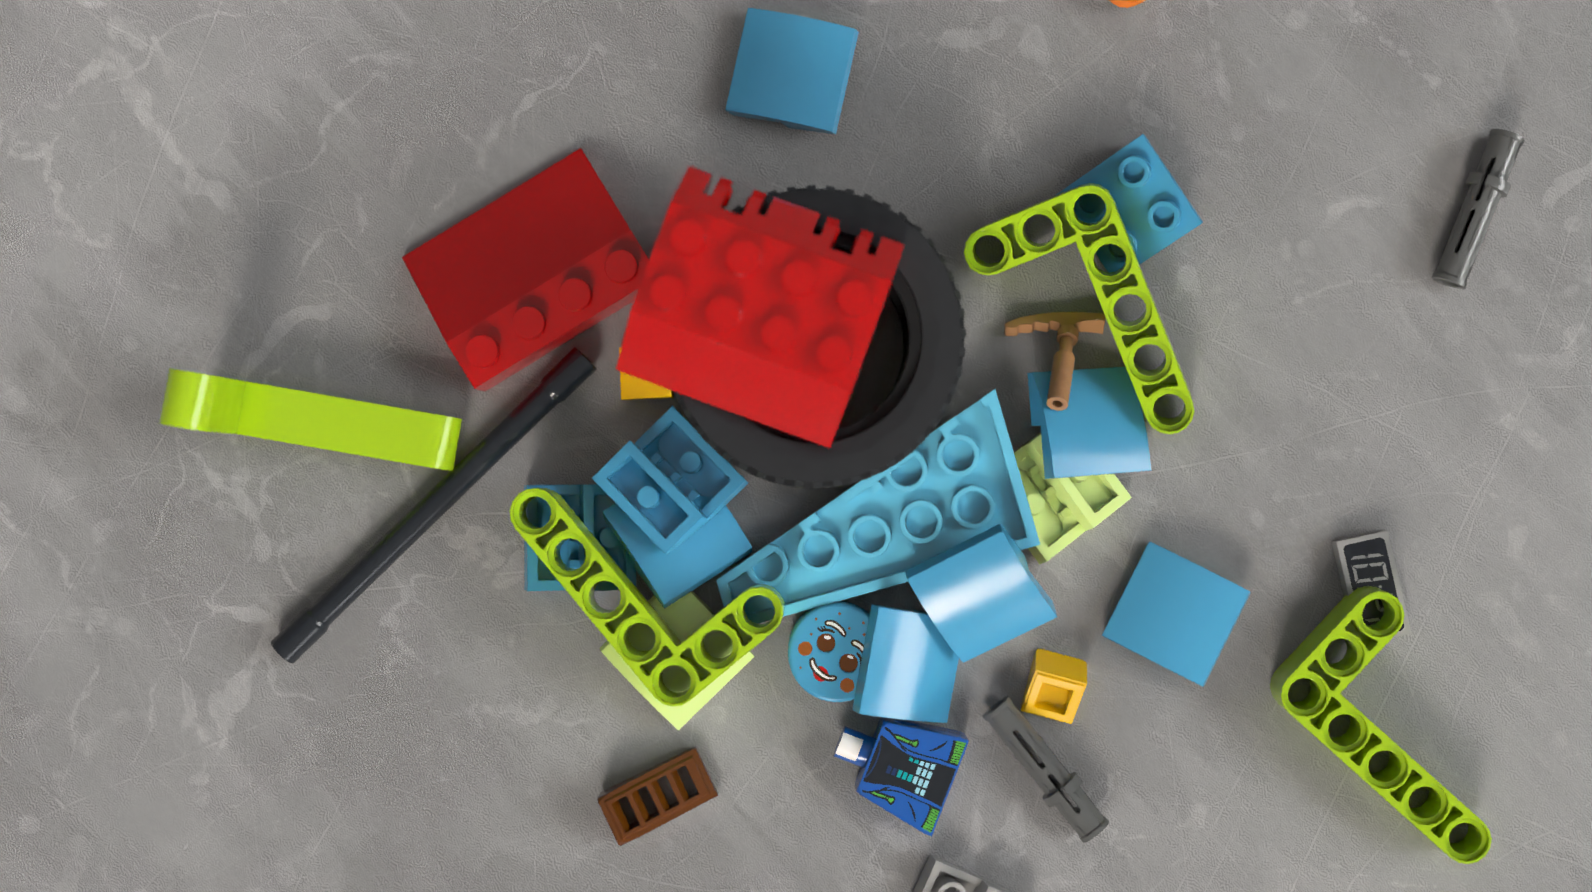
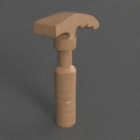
M1052 312L1020 317L1005 323V336H1017L1018 333H1032L1034 330L1048 332L1049 329L1058 331L1057 342L1060 344L1059 351L1054 354L1046 402L1050 409L1062 411L1068 407L1075 356L1072 353L1073 346L1078 342L1079 332L1103 334L1105 324L1104 313Z

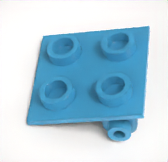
M1144 134L1056 194L1058 195L1088 183L1100 184L1108 189L1115 201L1139 264L1203 223ZM1083 194L1075 202V213L1083 222H1097L1106 213L1105 202L1097 194ZM1114 244L1103 245L1095 253L1108 272L1119 270L1126 260V255L1122 248Z

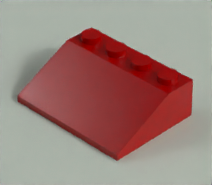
M582 148L402 257L454 357L473 388L484 392L632 303L649 261L648 256Z

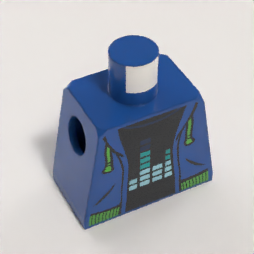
M880 717L873 737L845 726L833 756L861 767L855 781L857 793L922 833L932 837L969 740L964 733L957 730L909 720Z

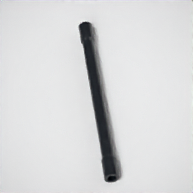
M574 347L542 378L539 386L453 468V471H450L314 604L302 610L271 641L274 650L289 663H295L326 633L329 625L539 421L558 403L565 401L597 370L591 361L579 349Z

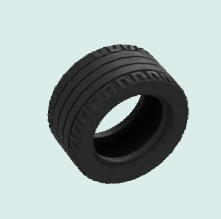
M808 185L807 188L799 189L787 187V192L777 193L774 190L766 196L760 214L766 216L773 198L777 197L820 213L814 234L819 236L828 216L840 220V232L835 246L831 247L832 249L852 255L850 251L854 240L862 229L874 233L867 251L868 254L875 256L882 236L905 244L887 294L898 314L903 335L902 362L896 382L886 399L873 413L857 423L837 429L830 448L675 392V396L691 425L704 441L730 463L751 475L769 482L801 488H830L852 484L884 472L902 461L925 441L933 429L940 423L939 421L943 414L946 413L949 403L957 390L958 380L962 374L963 357L966 348H964L966 328H964L963 321L965 316L964 309L961 308L959 301L961 295L955 287L952 271L948 272L945 266L946 260L934 248L935 244L930 238L926 239L921 234L922 229L916 224L913 225L906 219L907 216L901 211L897 214L890 210L891 205L885 202L879 203L867 194L862 197L855 195L854 190H837L835 187L827 185L826 189H816L815 185ZM738 205L733 209V212L742 215L744 207Z

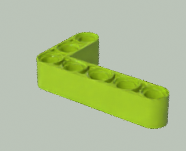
M1083 184L983 225L970 235L965 243V260L972 270L987 276L1001 273L1076 242L1147 421L1152 428L1164 434L1179 433L1188 427L1194 415L1190 390L1115 201L1108 189L1100 184ZM1083 194H1097L1103 199L1106 205V213L1102 219L1094 223H1086L1077 217L1074 208L1075 202ZM1041 214L1052 220L1055 234L1051 240L1040 244L1028 238L1025 232V224L1031 216ZM992 235L1000 239L1005 250L1003 259L992 264L982 261L976 252V244L980 237ZM1114 244L1122 248L1126 255L1122 268L1115 272H1105L1098 268L1094 255L1098 248L1103 245ZM1123 295H1137L1144 301L1146 305L1145 312L1137 320L1125 321L1115 313L1114 305ZM1143 345H1157L1165 353L1163 363L1156 369H1142L1134 361L1136 351ZM1166 394L1177 395L1183 400L1184 408L1174 418H1163L1153 409L1154 403L1159 397Z
M169 368L159 421V424L178 428L239 434L453 471L462 423L461 418Z
M548 488L526 489L519 493L512 501L510 520L515 529L650 693L664 705L671 707L682 706L691 701L774 632L781 623L785 609L784 600L780 593L772 586L756 584L741 592L681 642L557 492ZM535 497L546 500L551 508L550 520L541 528L530 523L526 515L527 505ZM570 538L578 540L586 551L585 561L577 569L565 565L560 556L562 544ZM600 581H609L618 587L621 600L616 609H603L597 604L594 591ZM762 595L772 601L775 607V615L771 621L765 624H757L748 619L745 614V603L750 597ZM634 623L647 624L653 629L656 638L653 649L640 651L631 645L628 632ZM713 630H720L729 635L733 644L731 654L724 658H715L709 655L704 648L703 640L705 634ZM677 665L687 670L691 680L689 689L678 693L670 691L663 683L662 674L664 668Z
M1364 586L1357 588L1349 596L1345 595L1276 669L1271 677V694L1281 707L1446 855L1458 863L1471 864L1478 862L1486 856L1491 847L1492 838L1490 830L1485 823L1340 694L1398 633L1404 622L1403 606L1395 596L1377 587ZM1380 599L1384 606V614L1381 620L1376 624L1366 625L1362 618L1365 605L1371 600ZM1336 639H1344L1347 651L1343 659L1337 663H1327L1325 658L1327 646ZM1298 679H1309L1311 688L1308 696L1302 701L1290 702L1288 691L1291 684ZM1343 714L1349 715L1350 725L1347 732L1339 737H1329L1328 729L1332 719ZM1379 751H1388L1389 763L1380 772H1369L1368 766L1371 757ZM1420 787H1428L1429 794L1426 802L1420 807L1410 808L1409 798L1412 792ZM1467 823L1468 832L1465 838L1460 842L1450 843L1449 836L1452 829L1458 824Z

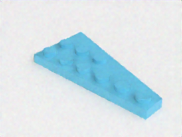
M996 389L931 432L925 441L902 461L884 472L858 482L718 578L716 581L723 606L725 607L745 589L756 584L772 586L780 593L784 600L785 610L783 616L908 582L905 571L1000 523L1020 550L1040 545ZM755 595L746 601L745 614L749 620L758 624L772 620L775 615V607L767 597Z

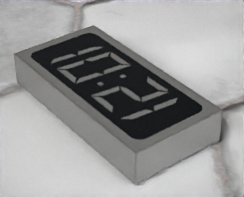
M1378 530L1331 541L1343 596H1349L1357 588L1364 586L1377 587L1390 593L1400 601L1405 614L1403 625L1394 637L1411 634L1388 530ZM1380 599L1371 600L1365 605L1362 618L1366 625H1373L1381 620L1384 614V606Z

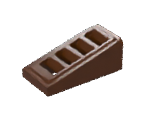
M695 746L602 791L597 800L618 845L622 846L718 796V792ZM686 766L698 791L690 796L677 772V769ZM665 775L678 800L669 805L658 782V779ZM644 786L647 787L658 810L652 814H649L638 789ZM625 796L638 820L629 824L618 801Z

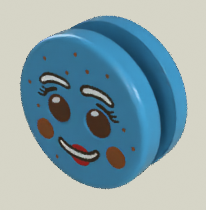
M837 601L809 609L796 621L788 642V662L796 681L812 696L829 702H846L854 699L870 616L865 609L847 601Z

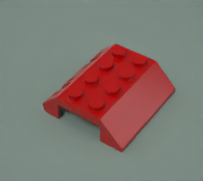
M689 166L669 204L631 307L616 370L830 448L905 244L882 236L875 256L868 254L867 251L874 233L862 229L854 240L850 251L852 255H848L831 248L835 246L840 232V220L828 216L819 236L814 234L820 213L774 197L766 216L760 213L765 202L766 193L755 189L746 201L743 214H736L724 209L728 206L733 193V181L720 177L711 196L707 195L713 174Z

